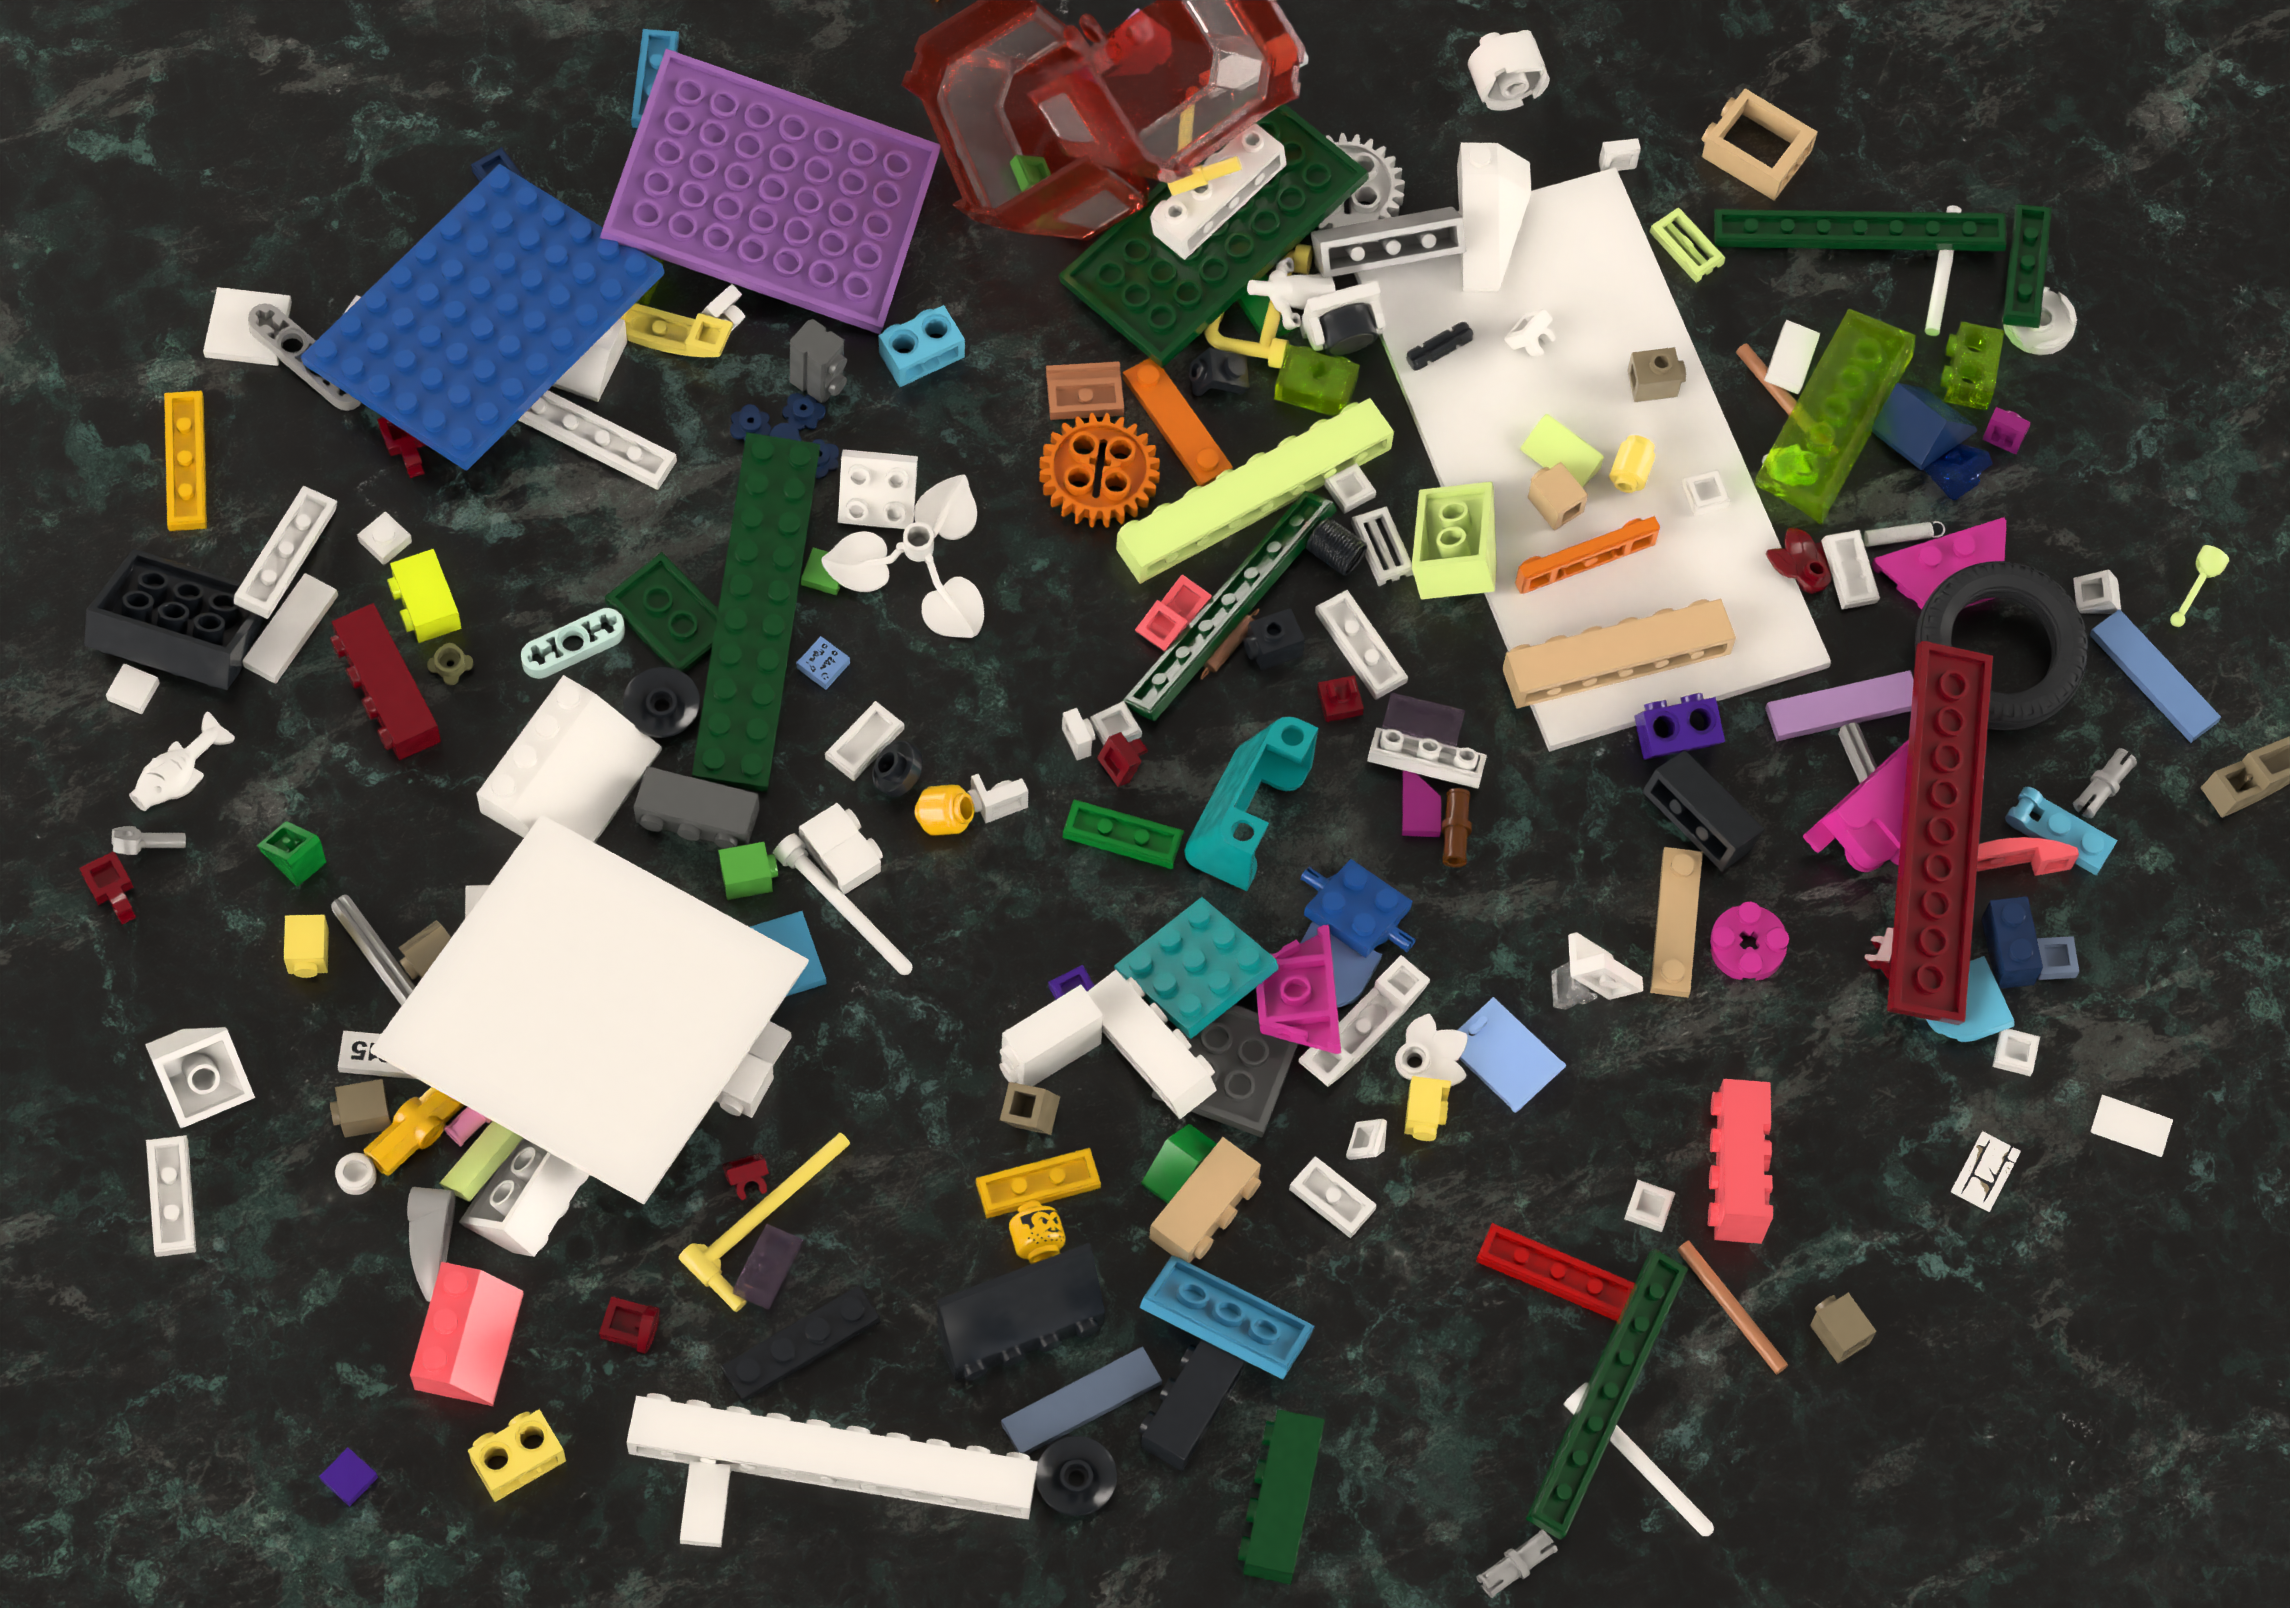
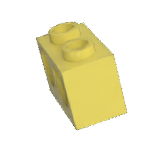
M540 1409L532 1414L524 1412L517 1415L509 1422V1427L497 1434L489 1432L474 1441L473 1447L468 1450L470 1460L494 1502L566 1462L564 1450ZM532 1435H538L544 1439L543 1443L535 1449H527L522 1445L524 1440ZM494 1456H504L508 1459L507 1464L501 1469L493 1470L487 1467L488 1461Z

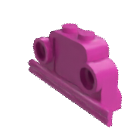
M1909 739L1803 835L1805 841L1811 845L1815 852L1819 853L1836 838L1845 848L1847 861L1858 871L1872 872L1889 859L1894 864L1899 865Z

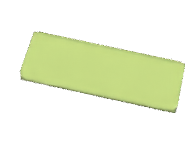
M1548 414L1541 418L1520 448L1523 453L1542 467H1549L1551 469L1562 462L1582 488L1601 469L1604 458L1600 452Z

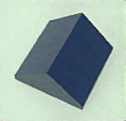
M1897 383L1871 426L1872 433L1922 470L1976 433L1977 427L1928 389Z

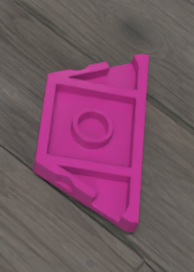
M2005 517L1892 552L1874 558L1871 566L1876 573L1879 574L1882 571L1897 583L1896 589L1907 598L1915 600L1918 607L1922 610L1927 599L1938 585L1957 571L1983 562L2005 561L2007 522ZM1987 598V599L1978 600V601H1976V602H1973V603L1969 604V605L1966 606V607H1969V606H1972V605H1975V604H1978V603H1982V602H1985V601H1988V600H1991V599H1994V598Z
M1323 925L1317 928L1318 935L1300 944L1297 940H1294L1283 946L1279 952L1270 953L1277 960L1279 969L1256 987L1259 1026L1262 1034L1339 1054L1341 1053L1331 936L1329 925Z

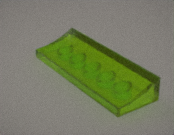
M1848 309L1755 478V486L1787 501L1822 525L1867 442L1878 414L1913 357L1916 335Z

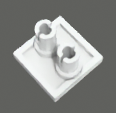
M843 449L841 456L838 523L906 529L907 526L914 523L918 456Z

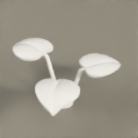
M965 475L946 479L930 488L920 497L914 510L915 523L906 527L903 534V542L897 543L896 549L890 556H887V546L882 538L874 533L863 531L846 536L829 553L822 557V565L836 582L854 591L870 592L881 588L888 582L889 569L886 564L893 563L901 553L905 552L909 559L916 562L925 561L927 563L933 584L937 589L928 593L922 602L923 620L932 631L948 637L972 638L978 635L982 628L984 606L976 586L963 577H953L943 586L932 556L934 538L937 534L947 540H957L968 535L976 524V503Z

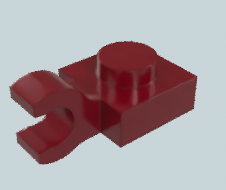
M386 418L377 419L390 457L401 453L410 478L424 474L417 448L426 444Z
M112 851L79 868L98 905L109 900L122 925L136 918L132 911V906L124 892L134 887L115 852Z

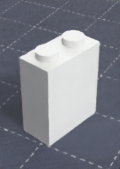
M1079 985L1002 1033V1049H1000L1002 1063L999 1066L1008 1082L1034 1086L1101 1044L1103 1014L1082 985Z

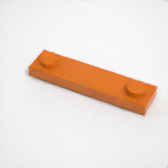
M1148 358L1123 372L1122 379L1198 486L1204 487L1215 481L1216 477L1223 471L1233 469L1231 463L1163 368L1151 358Z
M1655 516L1645 520L1637 518L1627 522L1621 529L1543 558L1540 556L1531 557L1519 566L1515 584L1520 594H1525L1654 546L1660 525Z

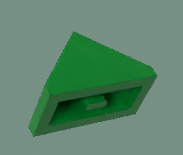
M287 821L257 845L260 851L297 887L326 863L322 844L317 835Z
M1191 1124L1186 1125L1165 1141L1143 1178L1141 1185L1168 1204L1217 1143Z

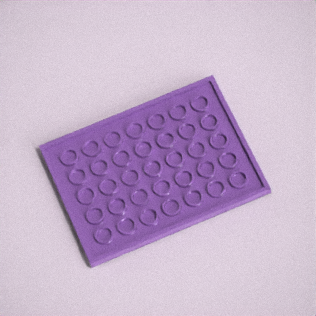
M665 49L600 238L618 241L619 245L637 248L645 254L881 334L942 145Z

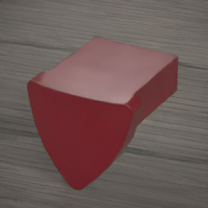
M611 1296L599 1336L601 1339L637 1348V1352L646 1354L656 1334L660 1308L650 1305L645 1306Z

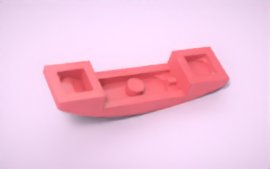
M2028 837L1998 839L1979 844L1977 871L2031 862L2034 875H2043L2071 870L2079 853L2077 847L2054 840Z

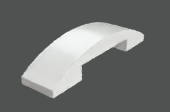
M1400 955L1376 980L1374 988L1339 1022L1341 1053L1334 1054L1310 1047L1299 1058L1298 1062L1327 1087L1330 1086L1364 1057L1394 1026L1430 983V979Z

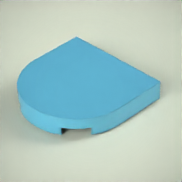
M1985 956L1970 961L1965 1022L1960 1025L1926 1019L1935 1032L1958 1039L1960 1042L1975 1041L2014 1027L2013 1016Z

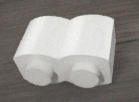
M836 803L799 826V838L806 844V849L821 866L828 879L845 895L881 872L880 859L883 858V855L872 838L866 840L858 831L861 825L852 810L847 809L844 811Z

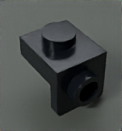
M1209 347L1190 363L1189 378L1192 384L1193 395L1201 396L1210 388L1242 395L1250 388L1247 359L1244 355Z

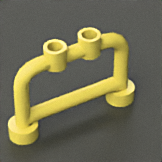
M1298 244L1295 250H1291L1281 260L1288 257L1292 258L1294 261L1293 272L1308 275L1312 264L1313 247L1311 245ZM1271 300L1259 343L1222 336L1218 331V327L1223 319L1224 312L1204 330L1208 343L1215 349L1268 359V366L1284 369L1286 366L1289 340L1275 338L1281 312L1274 308Z

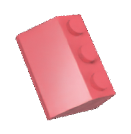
M441 1262L410 1373L414 1389L493 1406L522 1302L523 1291L482 1270Z

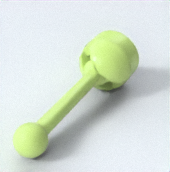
M2209 545L2202 547L2195 563L2200 575L2179 611L2172 614L2170 621L2173 626L2181 627L2184 625L2185 614L2205 579L2215 577L2224 571L2229 558L2220 549Z

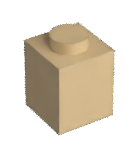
M1562 462L1551 469L1549 467L1540 469L1531 478L1528 499L1554 531L1584 512L1588 494Z

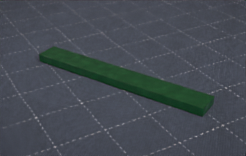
M1714 210L1715 247L2005 251L2007 245L2005 213Z
M1306 490L1123 699L1129 710L1153 721L1161 715L1306 547L1308 539L1319 523L1325 518L1333 516L1337 511L1334 502Z
M1653 1249L1647 1256L1526 1517L1527 1521L1559 1540L1566 1536L1688 1271L1687 1267L1657 1249Z

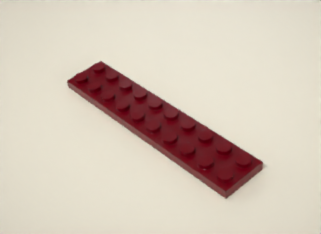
M1921 641L1916 645L1887 1011L1960 1025L1965 1022L1993 656Z

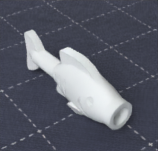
M206 712L202 721V734L190 745L183 749L180 743L175 741L169 747L168 752L153 758L144 767L135 789L129 794L131 800L141 810L146 811L150 806L170 799H178L189 794L204 776L202 772L194 768L196 759L212 744H230L234 742L235 736L221 727L210 712Z

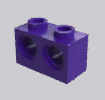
M1696 693L1680 697L1681 704L1667 706L1666 700L1644 704L1645 711L1634 715L1643 759L1647 760L1677 754L1684 750L1687 752L1712 747L1725 742L1716 697L1704 699L1703 693ZM1692 712H1697L1703 717L1704 727L1702 731H1698L1691 726L1689 718ZM1656 719L1666 723L1668 727L1666 738H1661L1654 732L1653 724Z

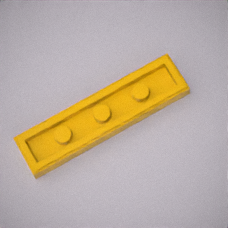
M202 391L164 393L167 526L169 531L207 529L204 396Z

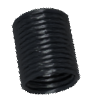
M1327 517L1312 532L1306 549L1313 553V555H1316V557H1319V559H1322L1323 562L1325 561L1326 564L1337 570V572L1346 576L1362 560L1368 545L1367 542H1364L1357 535L1345 529L1344 526L1342 527L1341 524L1339 525L1334 519Z

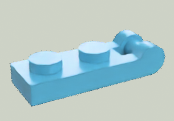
M2024 787L2018 796V805L2010 808L2005 816L2006 822L2030 838L2054 840L2077 847L2079 856L2075 864L2097 875L2117 840L2046 800L2036 789ZM2031 811L2042 816L2038 822L2029 816Z

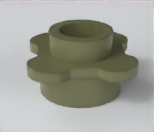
M446 643L435 652L434 658L428 660L427 667L431 673H437L443 677L445 684L455 685L459 682V676L464 671L472 669L473 659L469 655H464L463 651L456 644ZM450 661L454 663L451 667L447 666V663Z

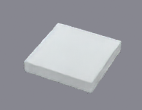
M217 287L203 350L205 358L278 366L280 360L278 356L250 333L248 317L253 307L264 303L277 307L289 317L292 303L291 297L289 295ZM270 317L267 320L259 318V326L261 327L264 324L270 326L274 330L273 339H275L279 332L273 328L272 318Z

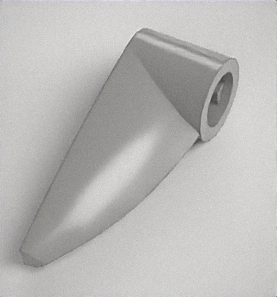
M412 1187L407 1206L410 1255L420 1289L426 1301L430 1302L441 1262H446L455 1212V1193L453 1190Z

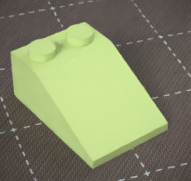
M1483 482L1419 490L1412 571L1420 598L1430 599L1494 592L1497 557L1493 483Z

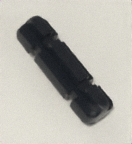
M1459 322L1452 326V331L1445 330L1425 341L1422 348L1421 346H1416L1409 350L1406 360L1414 371H1418L1428 365L1427 361L1434 362L1456 350V345L1463 346L1472 341L1473 331L1467 322Z

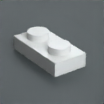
M1316 1156L1290 1184V1191L1349 1238L1358 1231L1376 1210V1204Z

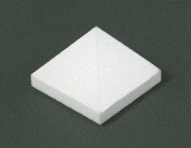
M1376 1119L1356 1122L1346 1158L1353 1160L1376 1157L1384 1152L1387 1121Z

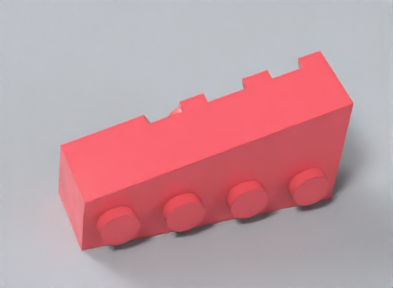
M1723 1079L1719 1091L1713 1092L1711 1099V1115H1717V1129L1712 1128L1710 1136V1152H1716V1166L1711 1165L1709 1189L1716 1190L1715 1203L1710 1202L1708 1226L1715 1227L1714 1240L1762 1244L1773 1219V1205H1769L1770 1193H1772L1773 1189L1772 1175H1764V1172L1769 1171L1772 1157V1142L1765 1140V1135H1769L1771 1129L1770 1082Z

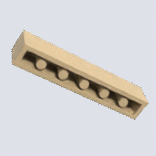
M1701 599L1693 602L1686 608L1678 610L1666 608L1657 611L1650 617L1642 619L1630 617L1614 626L1606 628L1594 626L1578 635L1570 637L1558 635L1552 637L1543 644L1516 646L1506 653L1503 672L1517 709L1730 655L1736 636L1722 599L1713 601Z

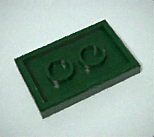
M660 552L605 596V603L622 615L624 622L668 667L687 673L712 652L718 608L663 552Z

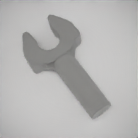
M123 826L112 829L111 844L113 845V852L137 855L141 848H185L186 835L185 833H141L135 826Z

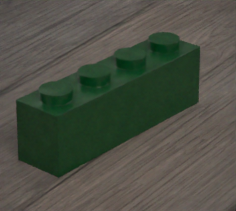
M1277 1409L1275 1422H1266L1262 1445L1270 1447L1267 1460H1258L1254 1483L1262 1484L1259 1499L1250 1498L1246 1521L1253 1523L1251 1537L1242 1536L1238 1560L1245 1561L1243 1575L1291 1585L1325 1419Z

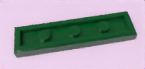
M2015 204L2002 325L2030 328L2040 327L2052 211L2050 207Z

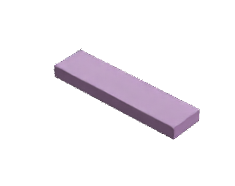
M1909 670L1768 702L1765 709L1776 741L1786 740L1842 727L1853 722L1860 723L1909 712L1912 707L1914 679Z

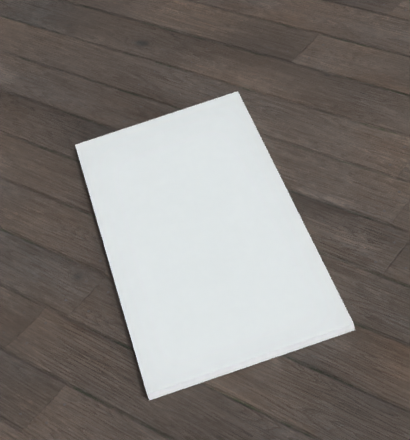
M1616 167L1531 191V197L1499 291H1463L1461 253L1354 273L1358 285L1374 280L1378 282L1381 291L1379 302L1386 327L1383 328L1384 333L1379 334L1440 486L1448 487L1483 482L1493 483L1497 569L1495 591L1485 592L1484 594L1508 652L1514 647L1523 644H1529L1530 646L1543 644L1550 638L1558 635H1565L1566 637L1578 635L1594 626H1601L1602 628L1614 626L1630 617L1638 619L1650 617L1657 611L1666 608H1672L1673 610L1686 608L1693 602L1701 599L1709 601L1722 599L1736 636L1730 655L1530 705L1549 752L1636 726L1634 715L1645 711L1644 704L1666 700L1667 706L1681 704L1680 697L1696 693H1703L1704 699L1716 697V701H1720L1830 667L1831 660L1796 580L1782 576L1773 567L1765 554L1769 549H1780L1782 547ZM1545 309L1553 318L1546 328L1554 333L1555 340L1545 344L1538 337V344L1545 352L1535 357L1530 355L1525 347L1513 350L1504 338L1524 314ZM1459 322H1467L1473 331L1472 341L1463 346L1456 345V350L1434 362L1427 361L1428 365L1418 371H1414L1406 360L1409 350L1416 346H1421L1422 348L1425 341L1445 330L1452 331V326ZM1675 347L1678 361L1683 360L1686 368V382L1681 383L1678 397L1634 402L1627 371L1632 352ZM1545 414L1553 417L1604 457L1601 469L1583 487L1588 494L1584 512L1555 531L1528 499L1531 478L1544 467L1520 450L1523 443ZM1638 435L1649 439L1654 444L1655 459L1645 487L1633 493H1626L1615 487L1614 483L1610 480L1609 474L1620 444L1626 441L1628 436ZM1718 469L1731 499L1730 506L1694 516L1682 486L1683 478ZM1653 516L1657 519L1660 529L1654 546L1528 593L1520 594L1515 581L1519 566L1527 559L1534 556L1543 558L1621 529L1627 522L1633 519L1641 518L1645 520Z

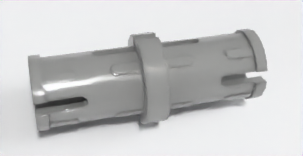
M2117 749L2102 770L2095 771L2090 778L2091 784L2073 802V806L2078 813L2087 802L2090 803L2082 814L2083 817L2093 818L2108 797H2113L2119 791V783L2137 765V761L2132 754L2123 765L2120 764L2128 753L2127 750Z
M1542 1529L1517 1549L1510 1548L1504 1552L1505 1557L1482 1574H1479L1477 1580L1479 1583L1483 1582L1481 1587L1488 1596L1493 1598L1498 1592L1519 1577L1525 1579L1529 1576L1530 1569L1552 1553L1557 1552L1558 1549L1555 1544L1551 1545L1553 1540Z

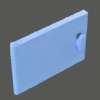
M1494 997L1457 1030L1466 1033L1468 1037L1465 1050L1459 1059L1515 1113L1566 1067L1563 1061L1552 1053Z

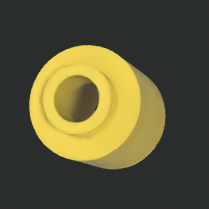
M1631 435L1620 444L1609 474L1610 480L1618 490L1633 493L1645 487L1655 459V446L1649 439L1638 435Z

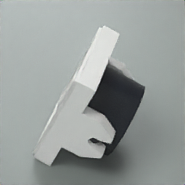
M1374 280L1308 298L1299 328L1303 339L1308 338L1314 352L1323 350L1324 347L1326 354L1331 357L1349 355L1368 347L1377 340L1378 334L1384 333L1383 328L1386 327L1379 302L1381 291L1378 282Z

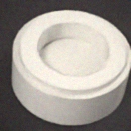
M350 1153L340 1159L335 1169L338 1185L344 1192L352 1195H360L369 1191L375 1184L377 1177L373 1161L362 1153Z

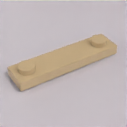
M1664 847L1650 993L1689 998L1703 852Z

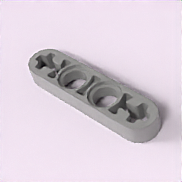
M264 303L252 308L249 312L248 325L249 331L254 338L275 353L278 359L338 409L349 411L360 406V401L347 393L341 396L340 388L323 377L312 374L309 368L303 365L301 355L316 340L277 307ZM259 318L263 320L272 318V326L279 332L275 339H273L274 330L267 324L259 326ZM293 338L301 341L303 347L298 352L291 353L283 349V342Z

